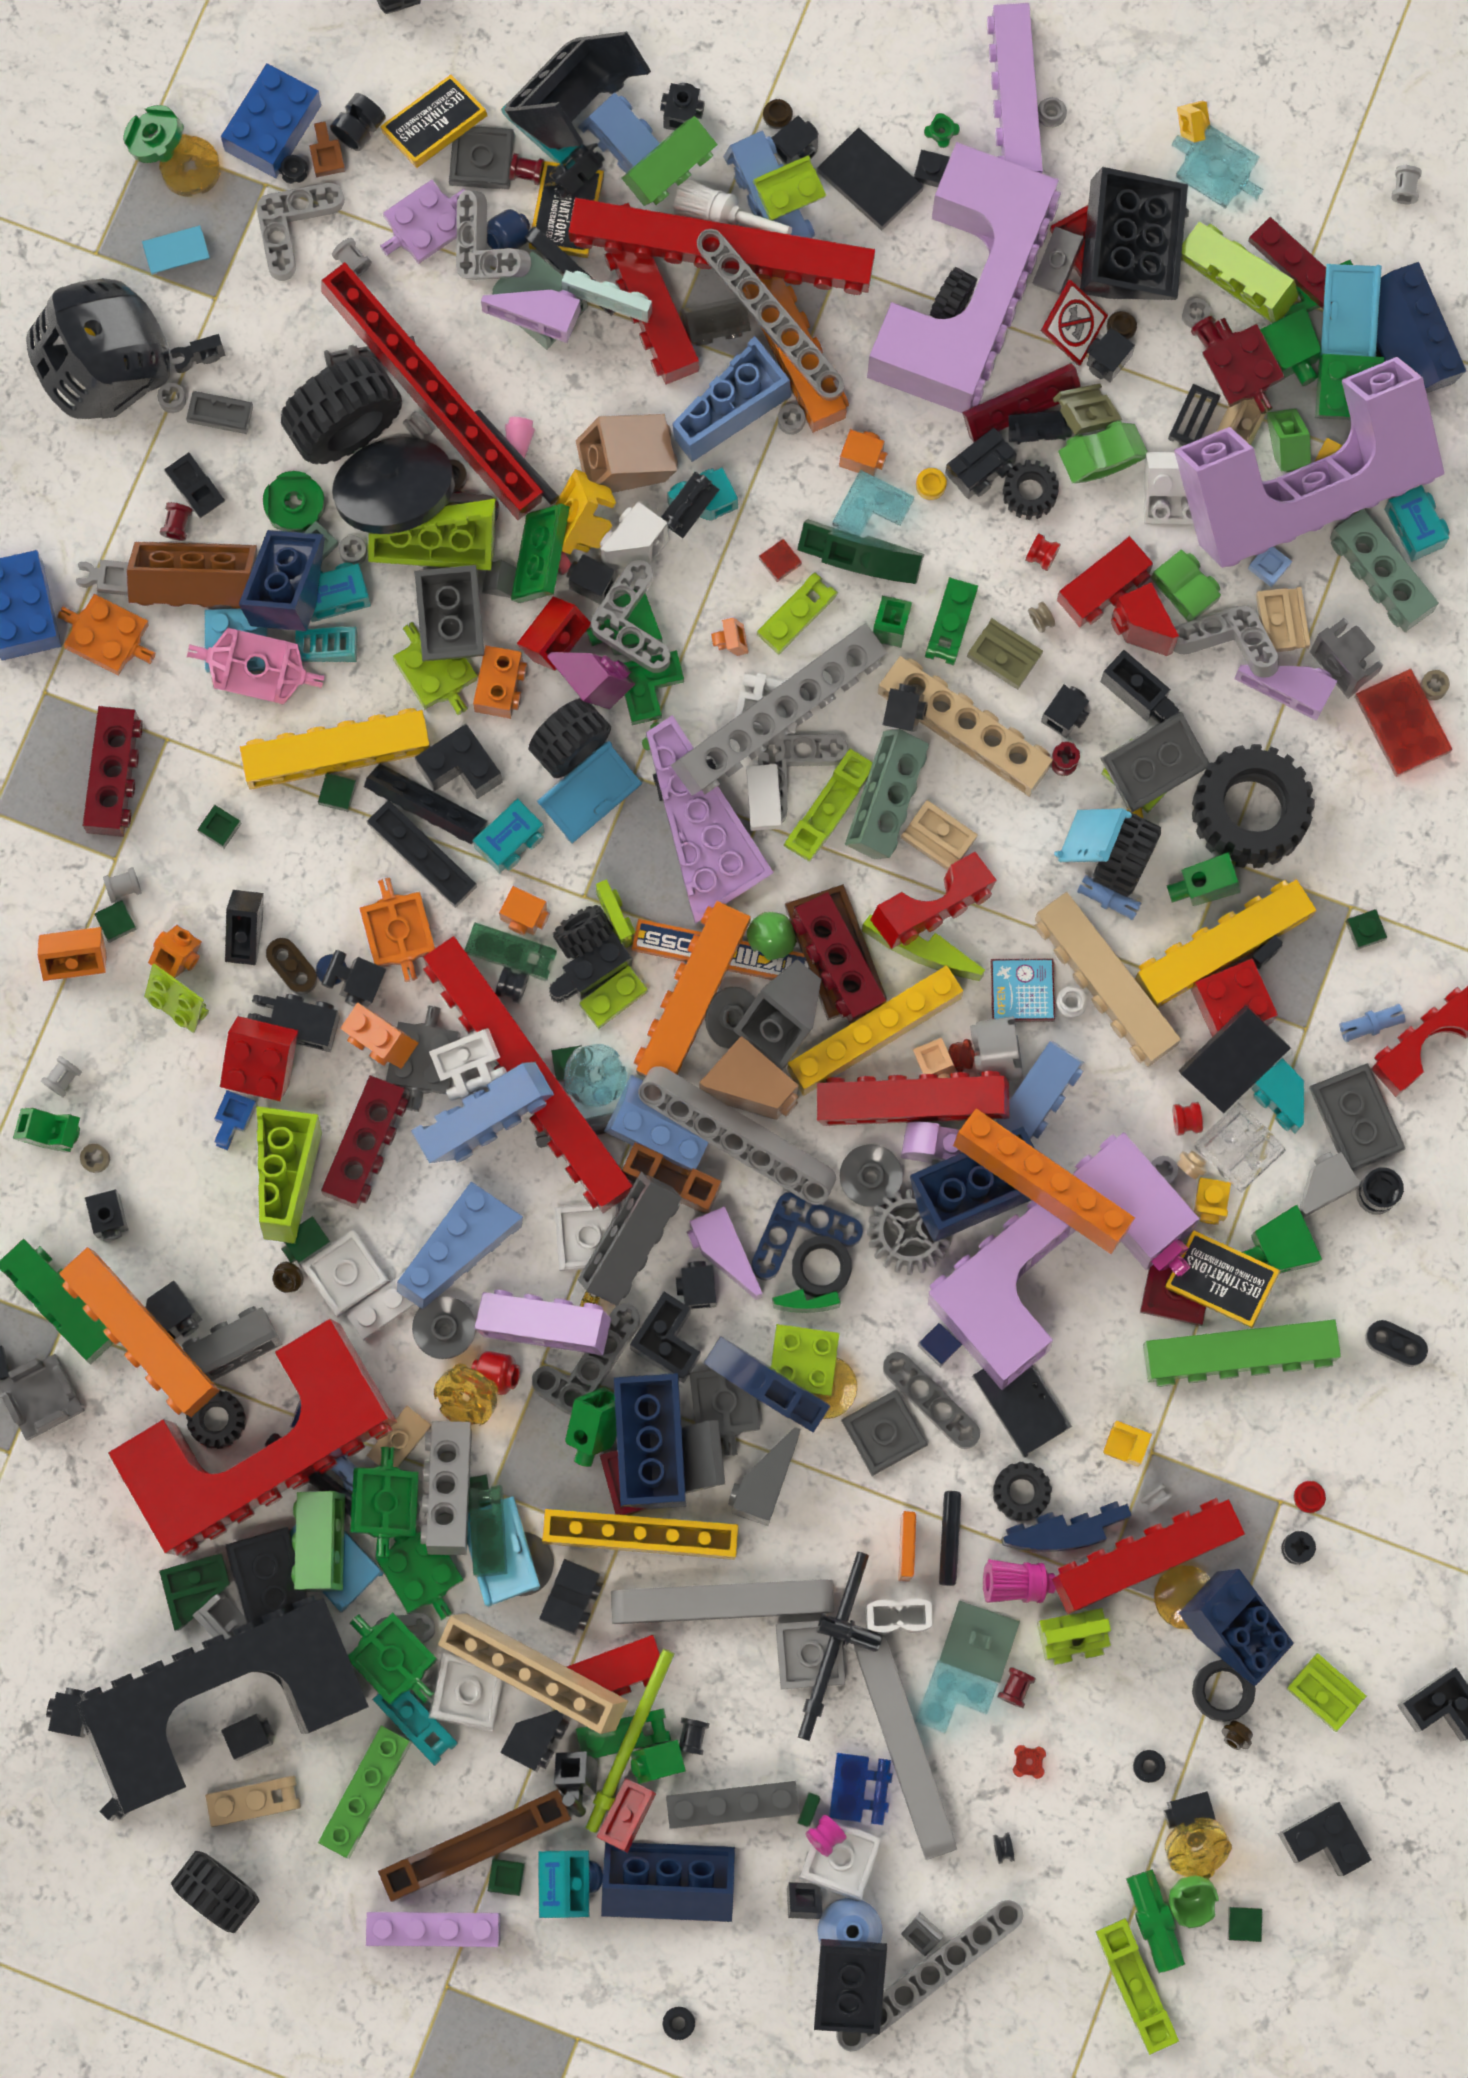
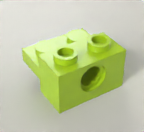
M1103 1608L1037 1622L1045 1661L1053 1659L1054 1665L1072 1662V1655L1084 1653L1085 1658L1105 1655L1103 1649L1111 1646L1108 1635L1111 1632L1109 1619L1104 1617ZM1083 1638L1080 1646H1073L1072 1640Z

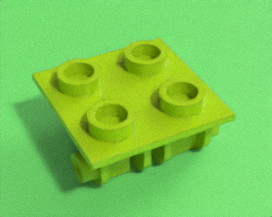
M156 964L152 965L144 997L154 1008L161 1009L171 1016L177 1025L183 1028L186 1027L194 1033L198 1020L202 1021L209 1013V1010L205 1008L206 1004L203 1003L204 999Z
M776 1324L771 1367L812 1394L832 1396L839 1333Z

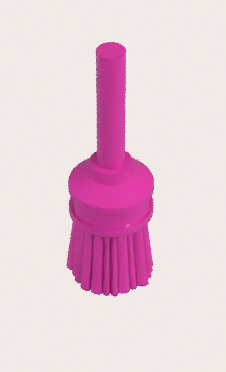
M988 1559L983 1572L982 1589L985 1602L1022 1600L1023 1603H1029L1030 1601L1043 1603L1047 1594L1054 1593L1056 1590L1051 1580L1055 1577V1574L1048 1573L1043 1563L1030 1564L1029 1562H1024L1022 1565Z

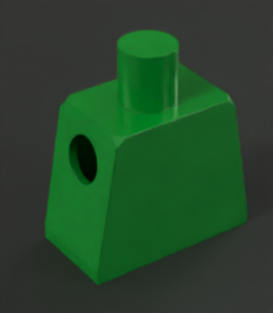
M1305 307L1260 329L1285 378L1295 373L1301 386H1306L1318 378L1311 365L1318 361L1321 348Z
M645 593L627 621L662 642L660 630ZM624 594L613 600V602L618 607H626L630 604L631 598L628 594ZM610 619L604 622L601 621L602 624L599 625V630L603 631L605 628H609L614 632L612 639L616 640L618 632L623 627L619 626V630L616 631L610 626ZM591 628L586 630L592 647L604 643L593 635ZM627 634L622 639V644L626 648H635L640 642L635 634ZM645 642L642 651H647V645L649 643ZM611 647L613 655H623Z
M1229 853L1181 870L1184 880L1166 885L1172 903L1190 897L1192 906L1241 893ZM1198 881L1206 882L1202 887L1194 886Z
M1298 1205L1291 1207L1254 1231L1251 1238L1255 1246L1242 1252L1279 1269L1280 1274L1312 1267L1319 1264L1322 1260Z
M604 1387L575 1398L565 1438L567 1445L577 1449L574 1462L584 1467H591L595 1455L610 1449L617 1436L615 1395L613 1391Z

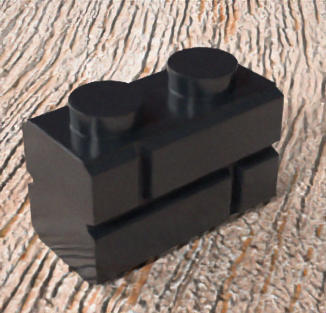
M992 428L947 463L945 473L967 499L975 494L980 497L991 488L992 484L990 482L997 476L1001 478L1006 477L1009 470L1015 468L1014 463L1017 454L995 428Z

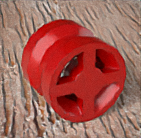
M1038 533L1025 561L1029 563L1036 562L1041 565L1043 570L1048 571L1061 544L1056 541L1051 543L1045 539L1044 535Z
M1192 1102L1190 1106L1185 1107L1180 1104L1173 1105V1123L1177 1136L1184 1135L1188 1131H1193L1195 1134L1203 1132L1202 1112L1199 1102Z

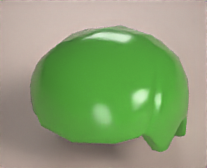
M764 912L754 918L746 930L748 943L754 952L760 951L767 960L784 958L793 951L797 943L791 921L781 913Z
M1193 1875L1178 1880L1170 1890L1168 1901L1170 1910L1178 1924L1187 1928L1202 1927L1213 1920L1216 1915L1215 1902L1219 1901L1216 1888L1208 1878Z

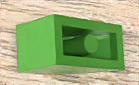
M1297 409L1267 412L1273 455L1280 471L1292 472L1311 464L1310 433Z

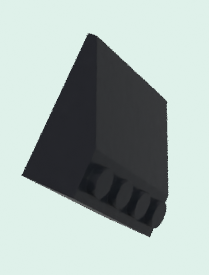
M1102 167L1090 181L1080 289L1086 295L1107 299L1176 300L1178 298L1188 184Z

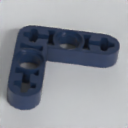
M791 1192L785 1193L780 1196L754 1254L751 1267L754 1275L761 1280H771L776 1277L797 1228L817 1236H829L840 1241L845 1247H853L862 1238V1225L857 1219L825 1205H813ZM790 1200H794L796 1202L795 1207L799 1210L804 1211L805 1205L811 1208L806 1213L805 1223L799 1221L802 1214L792 1212L790 1216L786 1215L785 1208L781 1205L783 1203L788 1204ZM818 1211L824 1212L829 1220L828 1224L820 1229L815 1228L810 1221L812 1214ZM834 1217L840 1219L837 1223L838 1226L847 1228L851 1224L854 1226L853 1231L858 1235L856 1237L851 1236L849 1240H845L843 1238L844 1233L840 1230L835 1229L834 1235L828 1232L832 1228ZM774 1228L785 1230L787 1233L785 1243L781 1245L773 1244L769 1239L771 1230ZM764 1245L772 1251L782 1252L780 1257L775 1253L773 1254L771 1265L775 1268L773 1270L768 1269L766 1273L760 1272L761 1266L757 1264L758 1260L764 1261L768 1254V1250H762Z

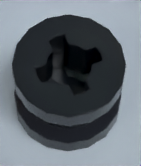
M505 966L499 977L495 994L500 998L504 996L510 997L513 1002L519 1004L524 995L529 974L524 972L517 974L512 972L511 968Z
M1296 1531L1289 1534L1281 1544V1553L1284 1559L1294 1565H1301L1309 1561L1316 1551V1543L1313 1537L1304 1531Z

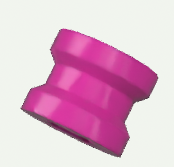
M823 1815L819 1819V1825L816 1828H810L805 1833L809 1842L825 1857H828L833 1852V1847L837 1843L842 1844L847 1838L838 1824L827 1815Z

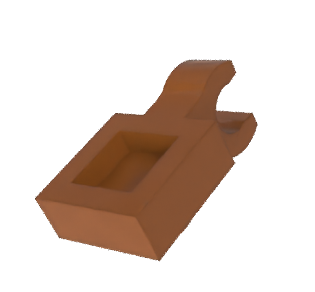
M326 121L314 123L318 144L309 145L316 178L345 172L339 139L329 140Z

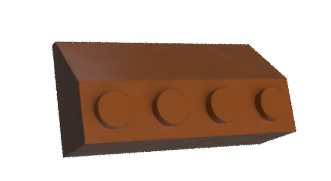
M134 542L127 566L128 602L138 603L142 606L169 604L170 606L179 607L191 604L206 608L215 605H228L232 608H240V599L257 558V545Z

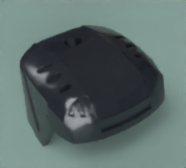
M102 278L73 283L56 289L47 301L43 311L27 332L28 356L43 389L64 413L76 419L117 417L147 392L164 385L170 377V349L162 329L146 302L122 281ZM84 328L91 329L96 336L89 335ZM60 336L64 344L53 345ZM124 358L126 359L127 370L125 369ZM73 378H75L86 389H82L80 386H78L73 381ZM64 384H67L80 398L73 395ZM57 389H58L72 404H74V406H71L70 404H68V403L59 395Z

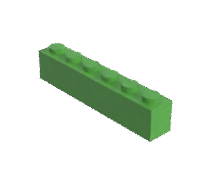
M1336 1319L1150 1340L1143 1344L1148 1383L1156 1382L1157 1387L1175 1385V1379L1188 1378V1383L1207 1381V1376L1218 1374L1221 1380L1239 1377L1238 1372L1251 1371V1376L1270 1374L1271 1368L1282 1367L1283 1372L1302 1370L1301 1365L1314 1364V1369L1328 1368L1333 1366V1361H1337L1341 1357Z

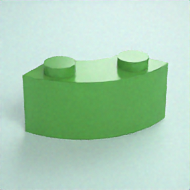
M1122 421L1113 422L1104 431L1087 436H1083V434L1076 435L1067 440V445L1058 451L1072 483L1094 481L1122 471L1144 460L1146 452H1148L1136 425L1122 423Z

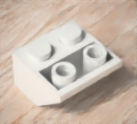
M1146 452L1144 523L1194 524L1175 452Z
M638 501L633 508L628 507L619 518L620 525L614 532L608 531L601 540V560L603 564L615 570L625 569L634 560H643L650 565L668 543V522Z

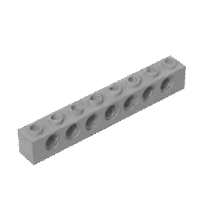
M867 623L863 624L670 766L692 796L701 790L704 794H707L720 784L717 778L725 773L730 777L744 767L740 762L744 758L749 756L753 760L767 750L764 746L767 741L773 739L776 743L790 733L787 727L793 722H796L799 726L812 717L813 714L810 710L816 705H819L822 709L835 700L836 697L833 693L839 688H842L845 692L858 683L859 680L856 676L862 671H865L868 675L881 666L882 663L879 659L886 655L887 651ZM846 654L854 658L855 667L848 664ZM823 671L831 675L832 684L826 682L823 677ZM800 688L805 689L809 693V701L802 698ZM777 705H781L786 710V718L778 714ZM754 722L762 726L763 735L758 734L754 730ZM730 739L738 742L740 746L739 752L731 748ZM707 756L715 760L716 770L711 769L707 765Z

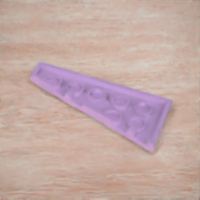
M672 715L647 731L646 736L694 923H697L702 919L708 906L713 908L716 901L723 904L728 903L774 872L720 788L717 786L707 794H704L701 790L692 796L670 766L693 749V746Z

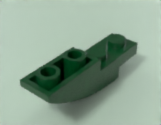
M809 519L803 523L797 547L798 551L822 558L821 563L871 577L916 584L925 555L869 535L863 538Z

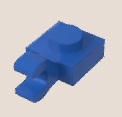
M226 1090L214 1118L216 1122L222 1124L214 1141L217 1147L228 1151L235 1130L245 1133L257 1105L256 1101Z

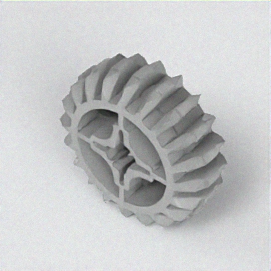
M907 1189L906 1199H902L900 1192L895 1191L894 1203L885 1196L883 1202L886 1209L878 1205L874 1207V1212L880 1218L870 1216L868 1220L871 1225L877 1226V1228L867 1229L868 1236L877 1237L869 1242V1248L880 1247L874 1254V1257L879 1259L886 1255L887 1258L883 1263L885 1268H888L892 1261L897 1263L895 1273H900L902 1265H906L907 1275L913 1274V1265H917L919 1272L924 1273L926 1270L925 1261L934 1268L937 1263L933 1255L940 1259H943L946 1255L939 1246L949 1248L951 1242L945 1238L935 1243L927 1239L928 1236L921 1229L923 1220L919 1211L909 1219H904L900 1216L896 1217L892 1214L904 1208L918 1210L916 1199L912 1198L913 1192L911 1189ZM918 1220L916 1224V1230L914 1233L917 1237L912 1238L911 1236L910 1239L906 1238L904 1242L900 1244L904 1237L903 1235L905 1230L903 1229V1227L907 1226L908 1228L909 1225L913 1226L915 1222ZM885 1221L892 1225L891 1228L898 1235V1239L892 1249L884 1237L883 1227ZM910 1245L927 1250L925 1253L917 1256H904L900 1254Z

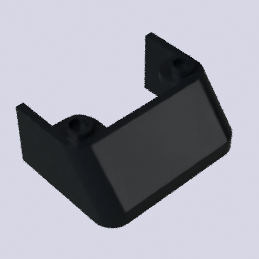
M627 31L578 37L563 45L506 104L504 110L511 121L550 149L556 148L560 150L564 147L581 146L583 140L573 126L572 121L599 93H616L623 88L624 81L628 77L648 75L651 70Z

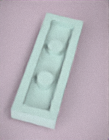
M566 270L564 274L562 290L574 294L579 299L648 323L652 314V301L648 300V297L644 294L622 291L614 283L607 281L603 283L592 280L589 275L580 271L572 273Z

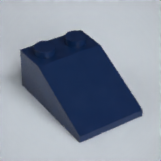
M267 530L239 602V606L250 626L307 631L317 602L325 542L323 534Z

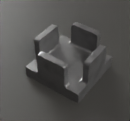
M1343 618L1330 629L1327 627L1318 634L1310 653L1321 667L1329 672L1333 679L1337 680L1336 685L1349 699L1358 692L1361 686L1379 674L1383 664L1379 660L1366 671L1363 670L1367 665L1364 658L1375 650V646L1359 626H1354L1338 638L1337 636L1345 630L1348 621Z
M56 1354L41 1361L35 1358L8 1373L10 1377L0 1382V1389L3 1393L1 1397L14 1423L19 1426L27 1441L84 1412Z

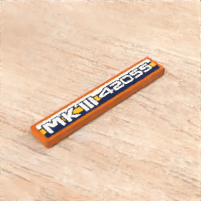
M638 919L632 951L688 962L691 952L687 951L694 934L700 936L701 932ZM741 941L727 971L773 980L797 959L807 968L809 967L803 953L792 951L784 958L767 960L760 951L754 952L747 941ZM816 962V963H815L816 968H817V970H819V965H818V963Z

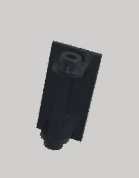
M594 143L586 146L582 144L575 148L570 154L572 159L566 165L562 163L553 169L549 174L551 179L544 186L546 188L555 186L557 188L555 194L560 200L569 199L584 184L577 176L579 173L585 180H589L603 167L602 162L605 160L603 155L598 151L593 152L598 144Z
M1060 411L1008 415V441L1016 442L1017 445H1020L1022 442H1034L1045 439V441L1057 439L1066 441L1067 437H1072V430L1067 425Z
M696 471L661 516L663 520L668 522V528L682 539L720 490L711 483L710 479L703 474H698Z

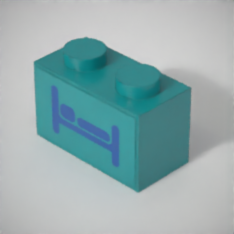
M1422 485L1407 491L1403 495L1389 499L1384 509L1411 562L1444 548L1450 535L1447 523L1444 519H1439L1435 511L1436 504L1434 498L1429 492H1425Z
M350 562L336 566L335 570L325 573L323 571L320 572L317 602L311 622L371 607L359 563L354 565Z
M517 798L472 840L473 845L482 857L500 874L505 868L508 871L514 868L521 860L519 855L527 848L530 850L534 849L543 840L544 825Z
M589 1850L538 1851L539 1918L590 1917Z

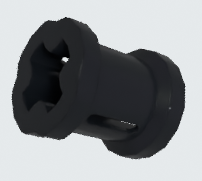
M681 1717L683 1728L679 1742L680 1750L703 1755L704 1750L701 1749L705 1729L709 1728L710 1723Z

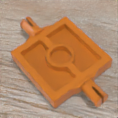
M93 594L86 608L79 614L64 606L59 611L57 618L72 624V631L64 642V648L118 676L125 664L134 656L148 664L152 663V659L154 660L156 653L140 645L141 638L149 626L148 620L96 594Z
M385 878L388 890L385 889L384 881L381 879L378 881L382 899L375 904L359 908L374 964L381 967L401 965L404 981L411 982L408 969L410 970L412 980L418 979L413 961L435 949L420 891L405 896L395 895L391 878Z

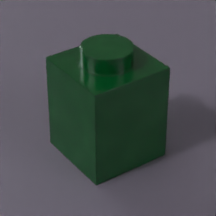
M312 1216L299 1225L295 1244L284 1242L286 1245L281 1250L289 1262L294 1263L297 1261L301 1266V1264L331 1245V1242Z

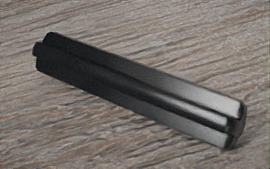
M945 1491L939 1569V1584L942 1586H955L957 1581L961 1492Z

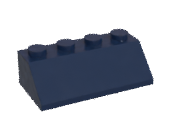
M1416 262L1401 267L1382 276L1376 345L1381 356L1384 357V362L1398 357L1423 377L1426 393L1454 384L1467 370L1420 263Z
M1023 1126L1011 1131V1133L1035 1148ZM963 1152L910 1175L919 1214L934 1243L1031 1201L1030 1198Z
M678 1373L614 1377L621 1506L649 1509L686 1507Z
M605 1842L601 1916L732 1922L735 1847L632 1843L628 1853Z

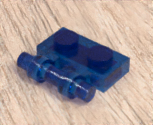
M837 1753L829 1817L831 1819L861 1823L863 1810L872 1811L871 1824L884 1825L885 1813L889 1811V1803L886 1802L888 1784L892 1783L893 1773H890L891 1760L878 1758L877 1771L868 1770L869 1757ZM866 1780L876 1781L873 1800L864 1799Z

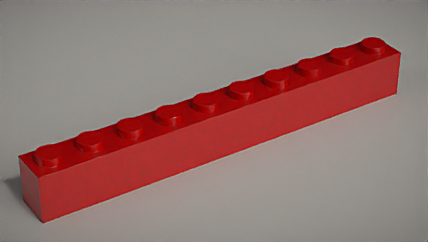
M575 198L569 227L570 242H574V245L580 248L591 249L592 246L603 247L605 251L613 254H621L622 251L632 252L636 257L642 259H651L652 256L664 258V261L671 264H681L684 261L694 263V266L697 268L711 269L697 248V239L704 230L714 229L723 235L759 279L770 280L772 277L783 278L786 283L800 285L802 282L812 283L814 287L822 290H831L832 287L844 289L845 293L851 295H861L862 292L869 293L875 249ZM714 237L707 238L703 242V249L707 252H714L719 248L720 242ZM728 261L723 265V268L727 273L737 274L740 266L735 261Z
M346 262L321 280V293L517 521L540 504L543 491Z
M453 936L423 956L426 967L423 968L424 973L432 984L438 981L444 991L440 995L450 1009L456 1007L462 1016L458 1020L465 1031L469 1034L472 1031L477 1033L489 1028L500 1058L494 1060L497 1064L493 1068L494 1070L504 1067L509 1072L522 1063L536 1062L554 1095L545 1100L547 1105L541 1110L532 1113L529 1120L539 1134L544 1131L551 1141L547 1145L557 1159L562 1156L569 1165L564 1169L574 1184L580 1181L586 1189L583 1196L591 1208L595 1209L598 1207L604 1214L624 1200L633 1187L457 939Z

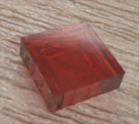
M784 539L759 555V560L776 582H779L802 565L801 560Z

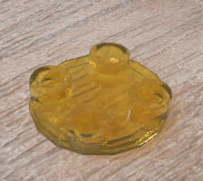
M1180 1565L1169 1569L1159 1578L1154 1588V1603L1158 1614L1166 1623L1176 1629H1190L1179 1615V1612L1210 1580L1208 1574L1195 1566Z

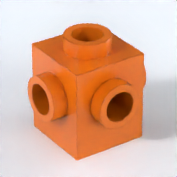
M176 925L167 933L165 931L161 932L153 944L154 950L148 963L150 965L156 964L169 975L176 978L186 969L188 971L192 970L200 958L197 952L202 941L194 937L189 931Z

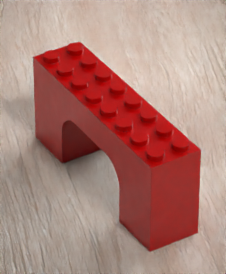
M328 1319L275 1351L301 1400L299 1420L288 1434L229 1470L210 1474L203 1469L177 1424L165 1419L108 1452L164 1553L176 1556L182 1554L183 1557L192 1554L200 1548L198 1543L207 1538L214 1540L228 1531L226 1526L230 1523L237 1521L240 1524L255 1515L253 1511L255 1508L264 1504L268 1507L283 1498L281 1495L283 1491L289 1488H293V1490L299 1489L310 1482L308 1476L314 1472L320 1471L322 1474L329 1471L338 1464L337 1458L346 1454L351 1457L365 1448L364 1442L374 1437L376 1440H379L393 1431L391 1426L396 1424L397 1420L341 1324Z

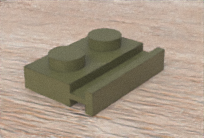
M1100 383L1061 391L1053 398L1055 403L1059 402L1062 406L1060 412L1075 435L1105 429L1109 424L1122 420L1107 394L1103 395L1100 389L1102 386Z
M991 618L989 624L967 653V658L1018 690L1038 659L1042 656L1043 650Z

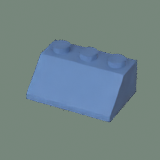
M630 1075L604 1132L632 1146L636 1142L664 1155V1158L682 1168L688 1170L696 1169L709 1142L643 1103L638 1094L643 1080Z

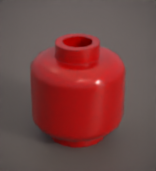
M485 1351L479 1360L475 1359L473 1361L471 1377L475 1379V1385L480 1391L506 1395L518 1385L520 1366L516 1364V1360L511 1355Z

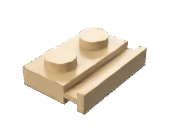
M1302 588L1258 591L1256 593L1259 620L1277 652H1284L1300 648L1309 649L1310 639Z
M926 800L907 829L902 833L901 839L948 871L951 864L964 857L977 839L978 834Z

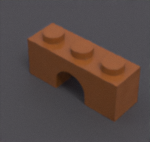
M636 1142L622 1169L627 1179L636 1182L640 1173L643 1172L673 1187L682 1197L680 1200L681 1204L704 1214L710 1213L722 1181L694 1168L692 1170L682 1168L665 1159L664 1155Z

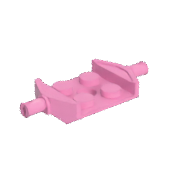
M227 628L212 648L206 649L189 644L188 650L196 651L197 653L188 651L187 657L205 660V663H208L214 689L284 705L299 684L303 685L304 683L322 688L323 685L322 682L314 681V679L324 681V675L309 673L303 669L300 651L296 643ZM252 657H259L265 663V670L259 675H254L248 671L247 662Z

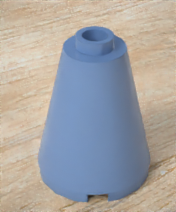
M844 1898L833 1902L824 1910L818 1923L817 1932L819 1943L821 1939L881 1943L883 1928L878 1913L871 1905L863 1900L857 1901L851 1898ZM850 1925L858 1927L859 1934L856 1938H849L846 1934V1930Z

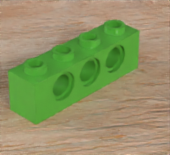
M380 1726L319 1839V1844L350 1859L411 1746V1741Z

